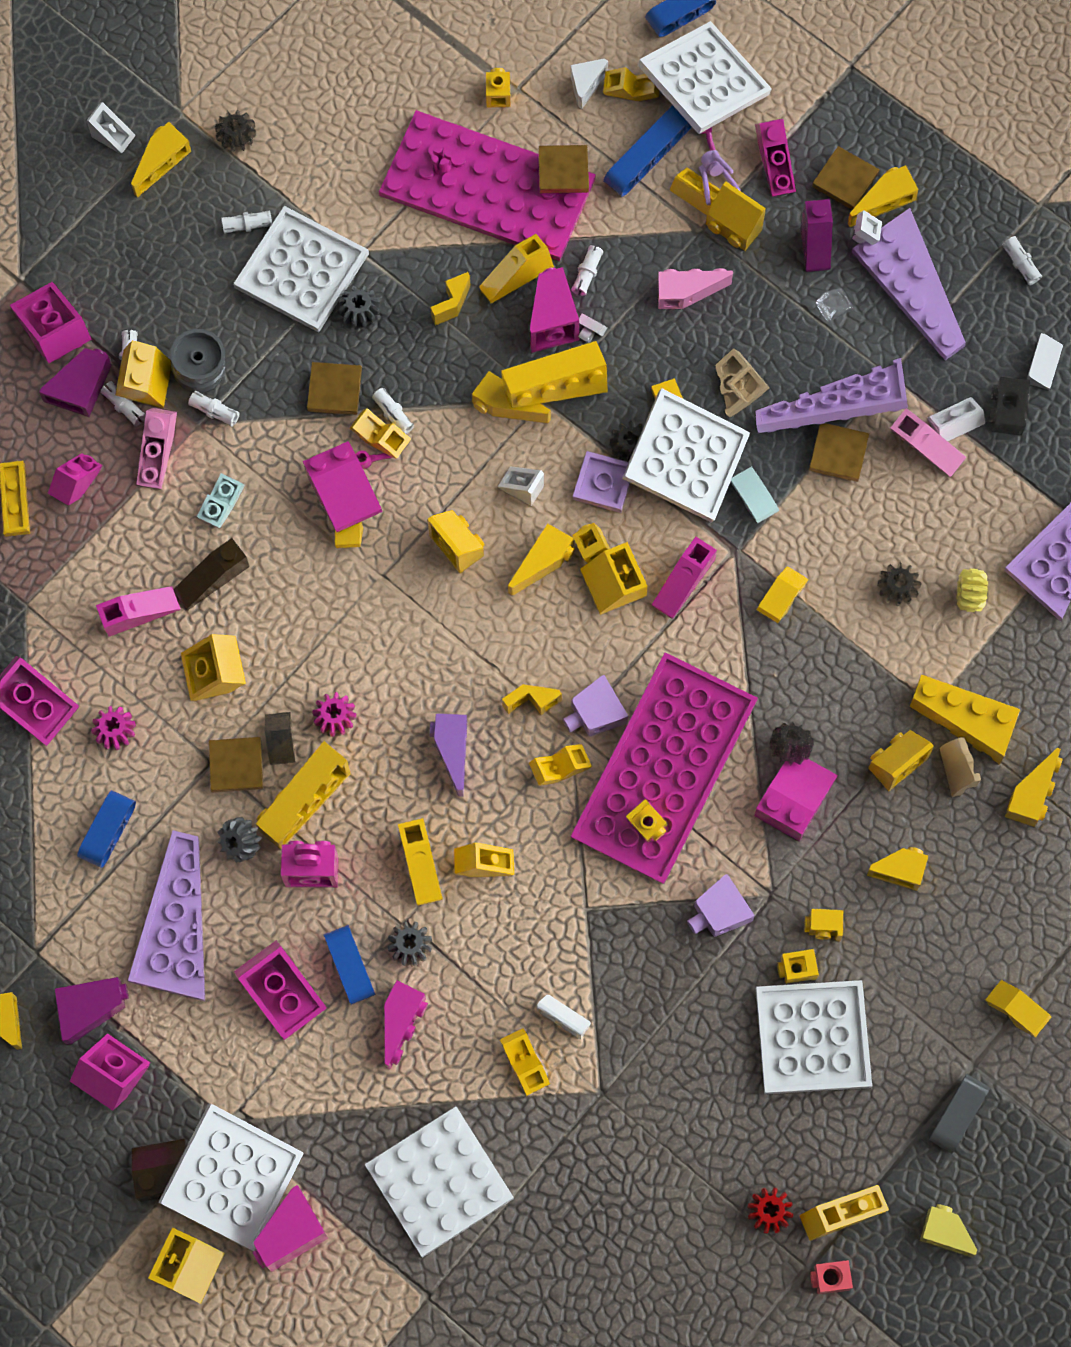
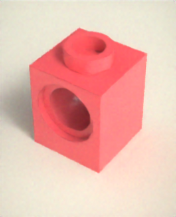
M849 1260L816 1264L814 1271L810 1272L812 1288H817L818 1294L849 1291L853 1288ZM830 1270L836 1273L838 1281L835 1285H828L824 1281L823 1274L825 1271Z

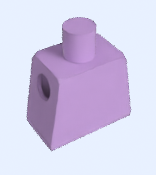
M605 675L598 678L571 700V707L574 713L563 718V722L569 732L583 726L588 736H593L628 723V714Z
M726 874L695 901L694 907L698 914L687 920V923L694 934L708 927L711 934L715 937L752 922L755 915L728 874Z

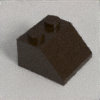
M185 1138L132 1148V1176L135 1198L139 1202L161 1198L187 1147Z

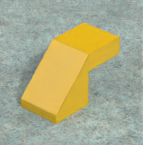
M626 67L605 71L603 94L638 102L659 97L660 90L646 74L636 76Z
M468 272L445 281L446 292L450 299L431 307V317L435 326L459 315L471 286Z
M367 408L363 409L349 428L368 445L395 459L398 458L411 440L395 424H385Z
M787 566L776 578L759 604L757 611L779 623L787 614L795 597L805 587L809 579Z
M522 684L502 698V706L509 714L530 700L540 715H543L562 701V693L558 689Z
M582 744L565 746L552 756L534 758L529 762L539 786L558 783L592 767Z
M1000 980L985 999L989 1006L1008 1015L1017 1028L1034 1037L1039 1034L1051 1018L1049 1013L1024 992L1003 980Z
M524 1028L500 1039L505 1054L526 1096L550 1084Z

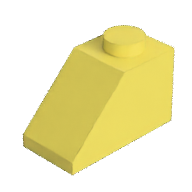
M941 1204L929 1208L920 1241L971 1258L974 1257L977 1248L959 1215L952 1213V1208Z

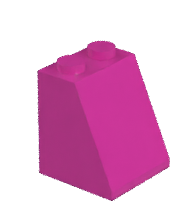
M563 267L558 269L548 268L538 275L530 324L531 353L579 340V317Z
M298 1185L290 1190L253 1242L256 1250L252 1253L263 1269L267 1267L271 1272L328 1239Z

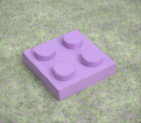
M587 451L574 490L573 500L621 513L630 482L622 479L629 462Z

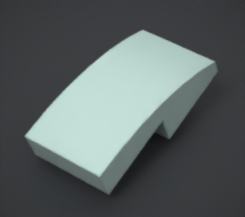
M752 467L732 477L731 483L743 499L746 508L757 523L779 511L772 496Z
M221 473L211 494L207 495L197 517L220 528L236 504L245 485Z

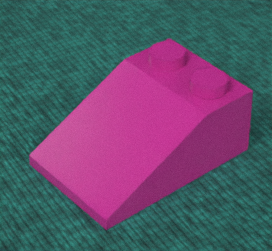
M53 282L10 305L15 316L48 364L92 340L82 317Z
M349 441L302 461L308 479L336 533L383 512Z
M15 656L0 674V710L46 746L80 707L21 657Z
M792 750L758 804L754 816L800 842L838 775Z
M277 940L234 971L239 981L284 1040L327 1008Z

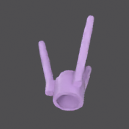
M717 150L706 152L701 158L702 165L698 169L702 175L706 204L710 205L707 174L718 176L722 173L732 186L738 190L740 188L730 176V174H733V170L720 157Z

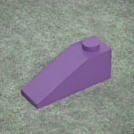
M436 714L435 722H430V737H434L435 746L457 795L463 797L467 715Z

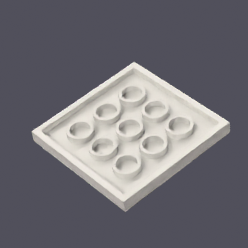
M711 21L641 58L638 63V67L698 134L763 99L772 90Z
M284 206L234 282V288L319 332L339 302L343 292L348 288L369 255V250Z
M661 389L656 396L622 479L709 522H713L750 432Z
M862 980L756 987L764 1094L872 1087Z
M208 1104L158 1203L254 1251L256 1247L253 1242L273 1216L301 1160L303 1152L228 1112Z
M457 1107L449 1110L365 1164L422 1258L514 1199Z

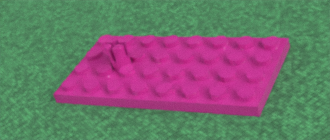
M417 110L379 190L380 197L513 245H517L537 234L547 246L551 258L560 261L589 196V193H540L539 154ZM588 172L590 193L596 180V174Z
M665 652L570 837L665 884L758 698ZM645 799L667 822L665 827L666 833L657 841L651 839L647 842L626 818ZM646 817L643 820V824L651 826L653 819Z

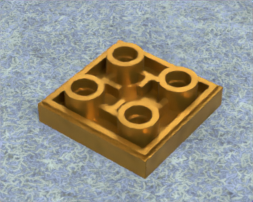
M587 145L539 146L540 193H589Z
M838 146L814 180L812 187L853 210L878 176L880 169Z
M312 362L307 410L309 412L357 415L362 365Z
M827 423L820 424L809 471L858 482L870 433Z
M261 737L209 740L210 785L212 793L264 789Z

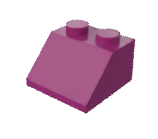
M106 1034L79 1059L70 1082L113 1111L128 1097L149 1067L150 1062L109 1034Z

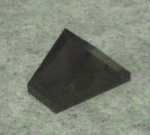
M291 712L266 714L265 737L270 765L296 762Z

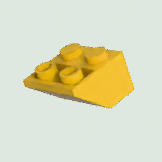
M628 542L603 551L580 569L600 615L647 596L648 586Z
M172 1227L148 1279L201 1304L225 1253Z

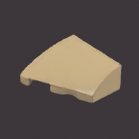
M734 348L715 365L717 375L721 380V394L724 395L727 408L725 413L729 417L750 405L769 389V386L749 362Z
M958 738L942 745L940 752L951 796H961L967 788L977 787L981 777L979 773L974 774V760L968 750L965 738Z

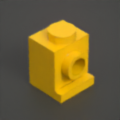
M493 68L491 72H486L487 108L511 107L510 72H505L503 68Z
M594 522L582 526L578 532L572 535L583 559L587 563L603 551L610 549L601 529Z
M646 799L626 816L627 820L647 842L651 839L657 841L666 833L665 827L667 822ZM646 817L653 819L651 826L643 824V820Z
M811 909L809 916H805L804 932H809V935H815L816 939L827 940L831 939V936H835V941H841L843 937V910Z
M814 949L782 954V962H777L779 977H785L786 984L817 980L819 976ZM793 965H799L801 967V972L795 973L792 971L791 967Z

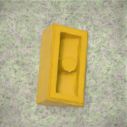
M688 167L675 176L670 187L671 192L705 215H707L720 189L708 181L711 204L707 205L702 177Z

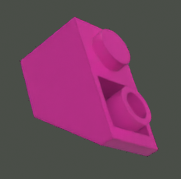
M79 454L56 468L48 494L69 506L83 496L100 472L102 465L89 455Z

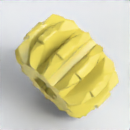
M970 568L969 570L963 569L960 573L956 590L957 605L960 610L981 612L984 608L988 592L987 575L984 571Z

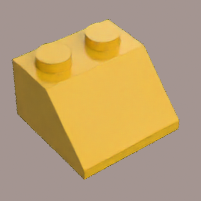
M725 181L707 212L706 225L714 234H720L725 237L733 247H740L746 251L763 229L766 208Z
M132 340L123 350L115 395L163 409L171 371V360L157 347Z
M451 510L433 515L427 519L430 538L459 573H462L484 557V542L478 534L475 533L473 535L469 531V524L462 515L457 516Z
M211 634L181 652L190 701L231 693L246 684L236 636Z
M911 730L904 735L900 732L890 741V747L885 751L880 748L870 757L872 761L868 769L890 791L928 760L934 747L930 741Z

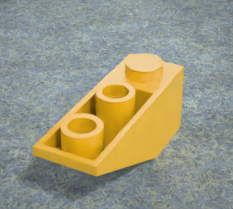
M537 234L515 245L479 286L488 301L493 303L537 278L539 273H542L544 270L554 268L547 246Z
M1056 748L1015 787L1007 807L1006 818L1035 827L1039 820H1044L1048 806L1044 805L1046 796L1051 797L1055 782L1051 781L1054 772H1059L1062 758H1059L1061 749Z
M421 818L398 824L417 906L443 900L424 819Z

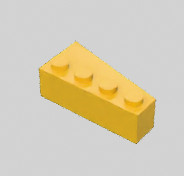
M597 341L501 370L503 387L512 408L608 392L607 364Z
M922 674L910 704L911 708L936 724H941L956 737H964L965 741L972 744L973 748L986 753L998 764L1001 763L1005 756L1020 709Z
M323 741L289 784L277 794L268 809L265 808L256 819V826L259 827L258 830L281 850L282 845H286L351 774L348 761L328 743Z

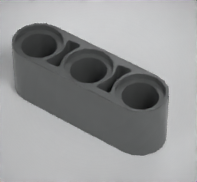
M966 1074L933 1130L929 1141L953 1154L989 1092L990 1087Z

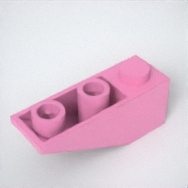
M718 268L713 271H702L700 269L677 271L667 269L663 272H658V309H684L731 285L733 271Z
M157 408L146 410L136 485L162 489L174 438L177 412Z
M907 408L890 427L891 432L949 477L955 473L966 459V456Z

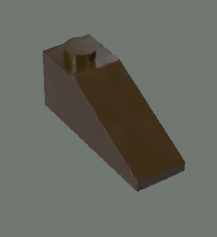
M233 538L212 551L173 589L174 593L186 609L189 610L249 568L248 559Z

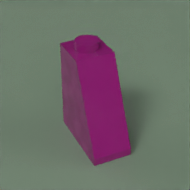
M830 199L805 201L800 230L806 272L831 269L833 220Z
M84 348L40 389L39 393L43 402L90 417L112 366L109 356L100 349L90 350Z
M118 977L56 988L55 994L62 1041L66 1045L73 1044L126 1008L125 1000L129 999L126 983L122 984Z

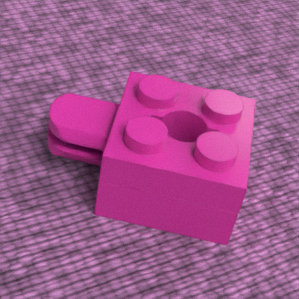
M290 841L288 845H282L281 877L285 887L338 888L339 857L335 845H331V842L316 841L315 844Z

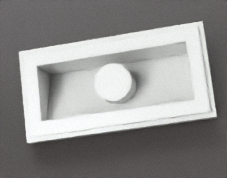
M1040 334L1026 384L1050 390L1063 347L1062 344L1045 334Z
M972 397L927 417L933 430L946 441H950L985 424L984 411Z
M546 995L537 1004V1012L578 1039H582L590 1027V1021L550 995Z

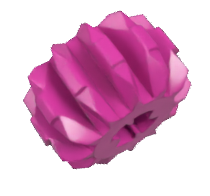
M338 692L333 694L332 699L329 698L328 694H325V702L317 700L316 706L318 709L312 711L313 716L317 717L314 720L315 726H321L320 731L323 734L330 729V736L332 737L335 736L336 730H339L340 734L344 735V726L352 729L353 723L350 720H354L357 717L356 713L352 712L355 709L354 703H348L349 698L346 695L339 700ZM332 711H338V714H336L337 718H331L330 714L333 715Z
M109 706L107 709L108 713L106 714L99 710L98 714L101 719H93L92 722L96 727L91 731L93 735L97 736L95 740L98 744L104 743L105 749H109L113 744L115 749L119 750V743L123 742L127 746L129 745L127 737H135V733L131 729L136 727V723L131 720L132 715L130 712L124 713L123 708L120 706L114 712L112 706Z

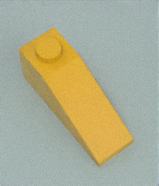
M170 122L158 127L148 142L131 182L134 195L137 198L191 152L189 140Z
M906 165L900 168L893 167L886 171L850 212L848 219L849 227L856 225L857 214L863 210L877 217L916 201L919 189Z
M488 371L472 393L473 406L483 414L487 412L493 417L549 423L551 420V410L542 404L512 408L503 387L502 379Z
M547 523L508 584V593L512 596L560 568L565 560L568 562L575 552L574 538Z
M879 1185L816 1206L799 1216L809 1241L884 1213L889 1209Z

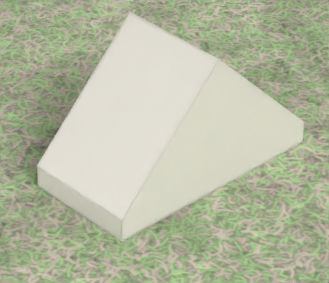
M606 59L571 65V81L579 108L582 109L604 79L605 71H608V61Z
M100 102L87 119L91 137L119 154L124 152L136 136L103 102Z
M510 466L498 487L532 506L544 487V473L541 470Z

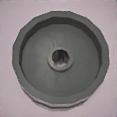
M191 329L178 336L171 347V372L175 381L183 389L190 392L198 391L199 393L212 390L221 383L225 375L226 364L225 348L222 341L214 333L205 329Z

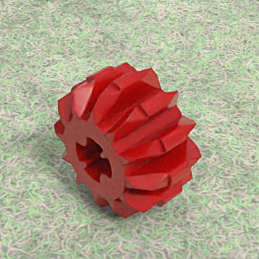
M774 1187L772 1189L771 1196L768 1195L766 1188H762L761 1194L763 1199L754 1193L752 1198L757 1204L748 1203L747 1205L748 1209L756 1211L749 1214L748 1219H758L753 1226L755 1229H758L761 1224L765 1225L763 1229L764 1234H768L770 1226H772L773 1232L778 1234L780 1232L778 1223L783 1228L789 1226L784 1218L792 1219L793 1213L785 1211V1209L791 1208L793 1204L792 1202L783 1204L782 1201L787 1196L785 1192L778 1198L776 1197L777 1188ZM767 1204H770L771 1208L777 1209L774 1213L775 1217H771L770 1214H764L763 1210L767 1208Z

